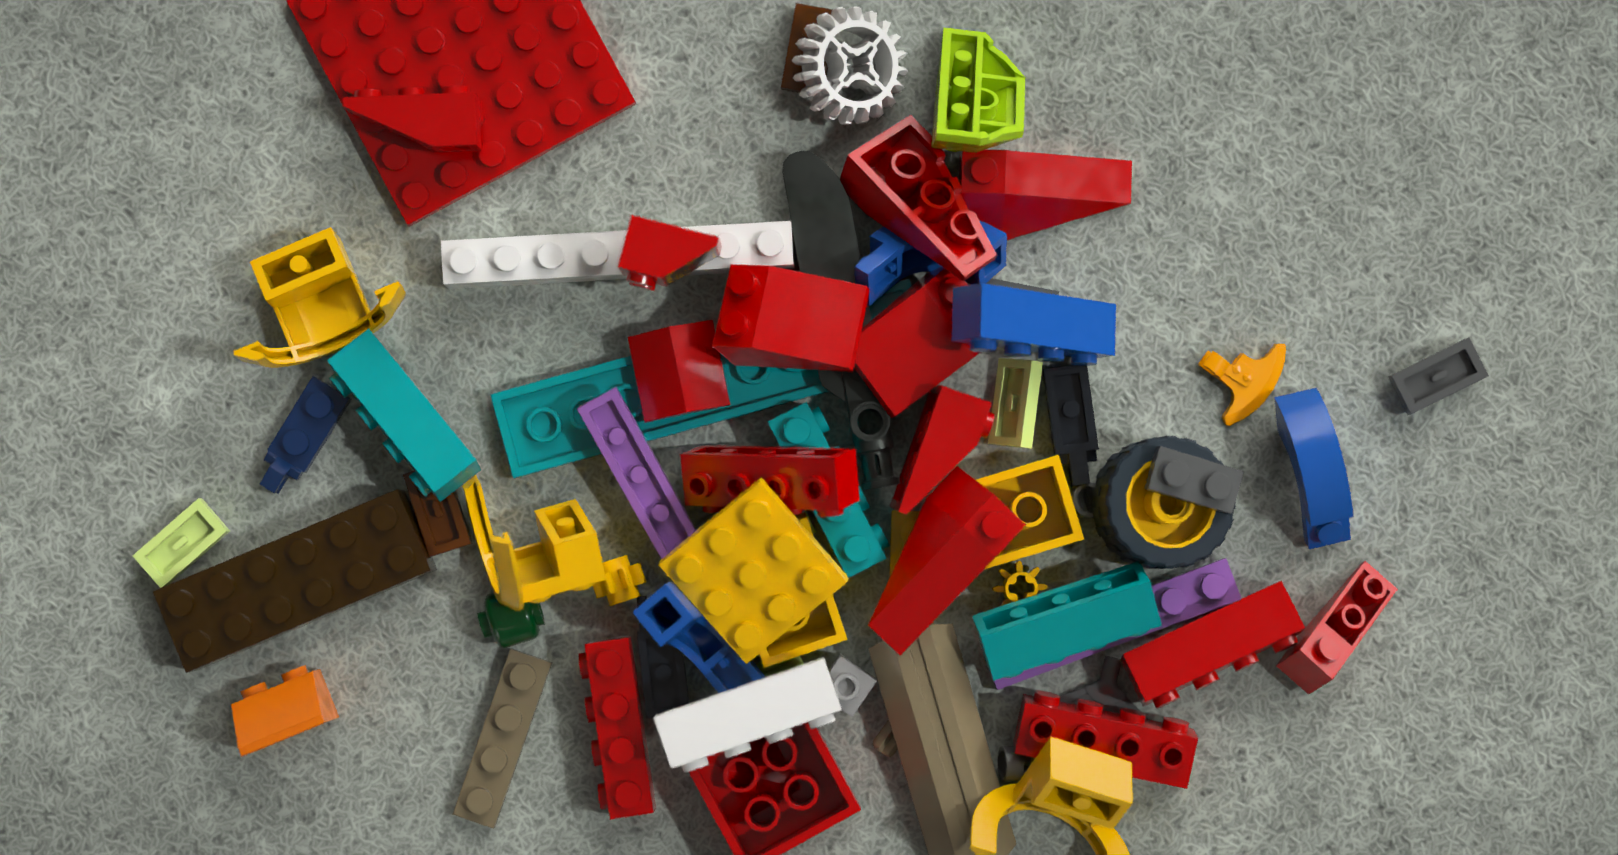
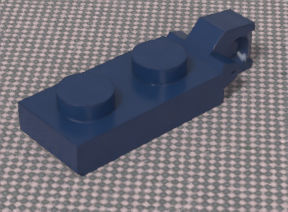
M312 376L267 449L268 453L264 461L271 465L261 480L260 485L274 494H279L289 476L298 481L303 473H307L352 399L348 396L344 398L338 390Z

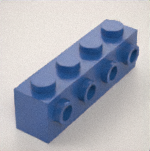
M985 283L953 288L952 341L970 344V351L995 352L997 348H1004V355L1011 357L1031 356V352L1038 353V360L1063 361L1064 357H1070L1072 365L1082 366L1097 365V358L1115 356L1116 304Z

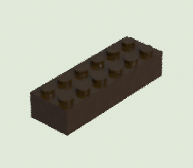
M396 489L152 592L186 673L198 671L436 571L437 567L433 558L428 555L418 521L405 490Z

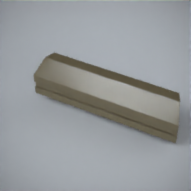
M931 624L901 656L883 640L869 648V654L928 855H975L970 849V826L973 812L982 798L992 790L1000 787L953 624ZM1008 814L1002 817L998 823L995 855H1008L1016 846Z

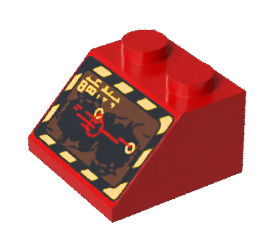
M631 215L618 268L623 276H626V281L629 282L630 286L655 291L656 284L667 287L718 257L721 253L722 244L718 236Z

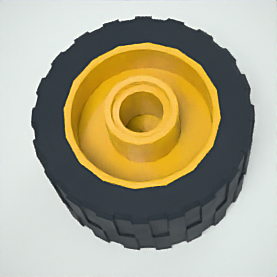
M1163 436L1128 444L1122 447L1121 451L1110 456L1106 460L1105 466L1099 470L1096 476V486L1092 488L1091 512H1093L1096 524L1095 529L1099 537H1102L1106 543L1105 546L1111 552L1119 555L1121 560L1129 564L1138 561L1143 568L1147 569L1188 567L1212 555V551L1220 547L1226 539L1225 535L1231 529L1234 520L1232 519L1233 513L1225 514L1191 502L1146 490L1144 487L1156 446H1163L1224 465L1221 460H1218L1213 455L1214 452L1189 438L1181 439L1177 438V436Z

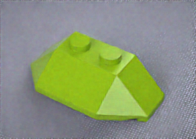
M943 27L935 92L932 148L946 149L952 152L965 151L976 153L1023 137L1025 76L1003 52L993 46L994 41L986 32Z

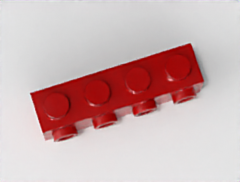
M701 445L680 454L685 506H702L703 512L706 513L720 512L760 478L767 483L794 515L804 513L805 510H817V515L820 517L838 516L844 513V508L860 501L855 448Z
M1281 580L1122 654L1120 660L1142 706L1154 703L1156 709L1178 700L1180 696L1177 691L1193 684L1197 691L1220 680L1217 672L1233 666L1235 672L1259 662L1256 654L1272 647L1275 654L1298 644L1299 641L1296 636L1302 633L1305 626Z
M627 636L588 642L584 644L585 652L579 653L578 658L582 679L589 678L592 696L585 697V708L588 723L596 722L598 739L591 740L594 766L602 765L604 783L597 784L601 810H609L610 820L654 813L656 802L632 638Z
M1036 690L1034 696L1023 694L1013 746L1015 754L1036 758L1049 738L1053 737L1132 762V778L1187 789L1199 738L1195 730L1189 728V722L1182 719L1164 717L1163 722L1146 719V713L1138 710L1121 708L1119 714L1103 710V705L1095 701L1078 699L1076 705L1061 702L1060 696L1057 694Z

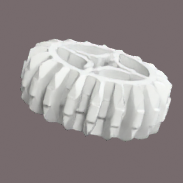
M857 6L849 8L848 11L843 7L833 9L831 15L828 13L818 15L817 24L812 23L804 28L808 38L799 39L795 43L804 54L794 56L792 62L796 65H802V72L795 74L793 79L798 82L804 81L806 87L801 90L799 96H802V98L814 97L810 105L811 110L815 112L824 108L823 119L831 121L838 117L841 125L851 124L853 120L857 124H863L868 122L869 116L872 118L881 117L884 114L883 107H892L896 103L892 93H899L904 89V86L896 79L898 76H904L908 72L906 68L898 66V60L903 59L907 53L903 50L896 51L894 45L899 42L901 36L898 34L887 35L891 22L885 20L877 23L876 12L868 11L863 14L862 9ZM840 31H848L861 37L862 40L860 43L853 44L850 47L845 42L839 43L834 36ZM873 57L875 59L876 71L874 70L872 64ZM848 58H852L851 61L853 62V66L850 68L854 70L851 74H848L849 71L847 69V66L851 65L847 63ZM824 60L826 61L828 66L827 75L825 74L824 70ZM851 85L855 89L861 88L866 95L858 101H852L842 97L838 92L840 89Z

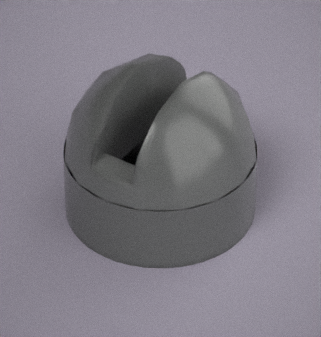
M1090 482V484L1079 485L1071 489L1070 494L1077 516L1083 518L1093 517V512H1091L1092 488L1096 486L1095 483ZM1081 490L1084 493L1083 498L1087 511H1083L1079 496Z
M1001 746L997 759L1000 780H1020L1029 768L1023 763L1030 762L1031 757L1015 754L1014 746Z

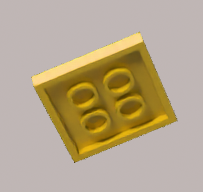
M762 478L753 483L659 562V567L746 664L848 582V576Z

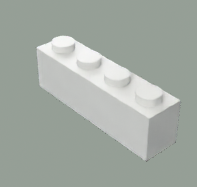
M822 657L655 715L654 720L671 769L682 766L685 773L708 765L707 756L724 751L726 758L751 750L750 741L766 736L768 743H773L794 735L791 727L808 722L810 729L831 723L836 720L834 713L842 709L825 659Z

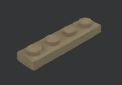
M512 648L510 649L452 815L493 829L496 827L553 662Z

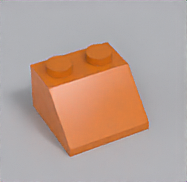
M306 665L281 674L284 683L268 689L266 683L262 682L240 691L243 699L231 704L238 750L241 757L339 717L320 669L308 672Z

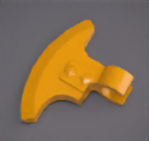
M1274 344L1269 352L1260 359H1252L1244 353H1240L1230 364L1216 352L1208 350L1200 360L1198 365L1212 376L1218 378L1231 392V402L1221 416L1225 425L1231 426L1245 419L1266 401L1282 373L1286 357L1285 344Z

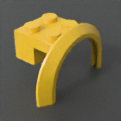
M329 227L250 261L266 302L273 307L289 347L268 348L259 341H256L233 351V353L243 362L269 368L298 365L340 351L367 329L375 333L393 317L402 303L406 292L399 281L375 290L374 293L379 302L373 310H370L342 240Z
M474 475L463 485L466 504L480 556L492 590L499 603L515 611H521L526 602H544L554 594L568 590H586L592 587L594 583L606 580L597 533L576 499L534 510L540 542L514 549L507 532L502 533L503 537L493 535L482 486L477 476Z
M1050 737L1018 783L998 787L985 795L978 803L971 819L970 849L975 855H995L999 820L1015 811L1034 810L1053 815L1071 825L1087 840L1096 855H1130L1123 839L1114 828L1133 804L1132 762Z

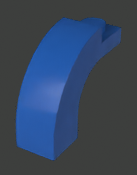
M982 221L980 223L997 255L995 260L965 280L971 285L986 284L1006 266L1007 234ZM882 227L870 235V254L861 258L855 266V284L865 285L870 289L867 305L870 306L903 278L920 272H930L942 266L887 228Z
M1317 387L1274 397L1277 430L1288 452L1294 470L1300 497L1303 537L1308 549L1351 540L1349 518L1354 517L1348 476L1331 417Z
M668 582L632 612L660 647L669 644L680 650L696 665L718 693L766 677L752 660L746 664L674 582Z

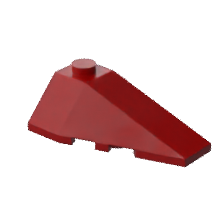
M910 114L849 153L840 176V181L847 195L868 216L964 281L995 260L997 254L976 213L968 209L961 195L962 186L958 178H952L944 162L946 155L943 149L932 148V135Z
M985 149L976 153L961 151L959 162V182L962 186L961 195L968 209L976 213L979 221L1005 232L1008 241L1009 239L1049 229L1053 226L1130 205L1132 161Z
M956 466L926 498L868 626L901 656L997 557L1026 524L991 491Z

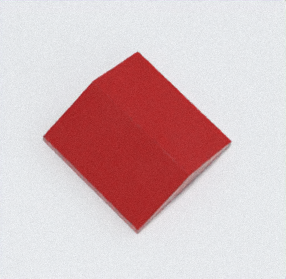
M713 320L669 326L627 337L645 423L730 405L720 352L712 346L715 336Z

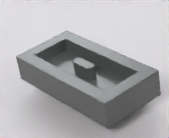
M1470 337L1388 376L1407 415H1411L1489 375Z
M1156 446L1144 489L1225 514H1232L1244 471L1163 446Z

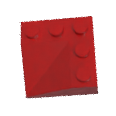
M808 722L791 727L794 735L788 738L768 743L765 736L750 741L751 750L726 758L724 751L707 756L708 765L689 771L734 855H781L861 811V806L818 727L810 729Z

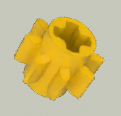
M627 555L603 562L606 580L594 583L593 589L596 598L606 596L609 606H613L641 596L637 585L646 583V579L640 563L630 565Z
M1016 561L1015 572L1009 574L1006 570L999 569L998 572L1004 578L1002 586L992 587V591L1003 592L1006 597L1000 606L1018 601L1017 594L1009 592V584H1015L1019 575H1022L1023 582L1031 584V591L1025 592L1023 599L1037 595L1038 590L1048 589V585L1037 584L1034 578L1039 573L1040 568L1035 567L1029 573L1023 572L1022 562Z

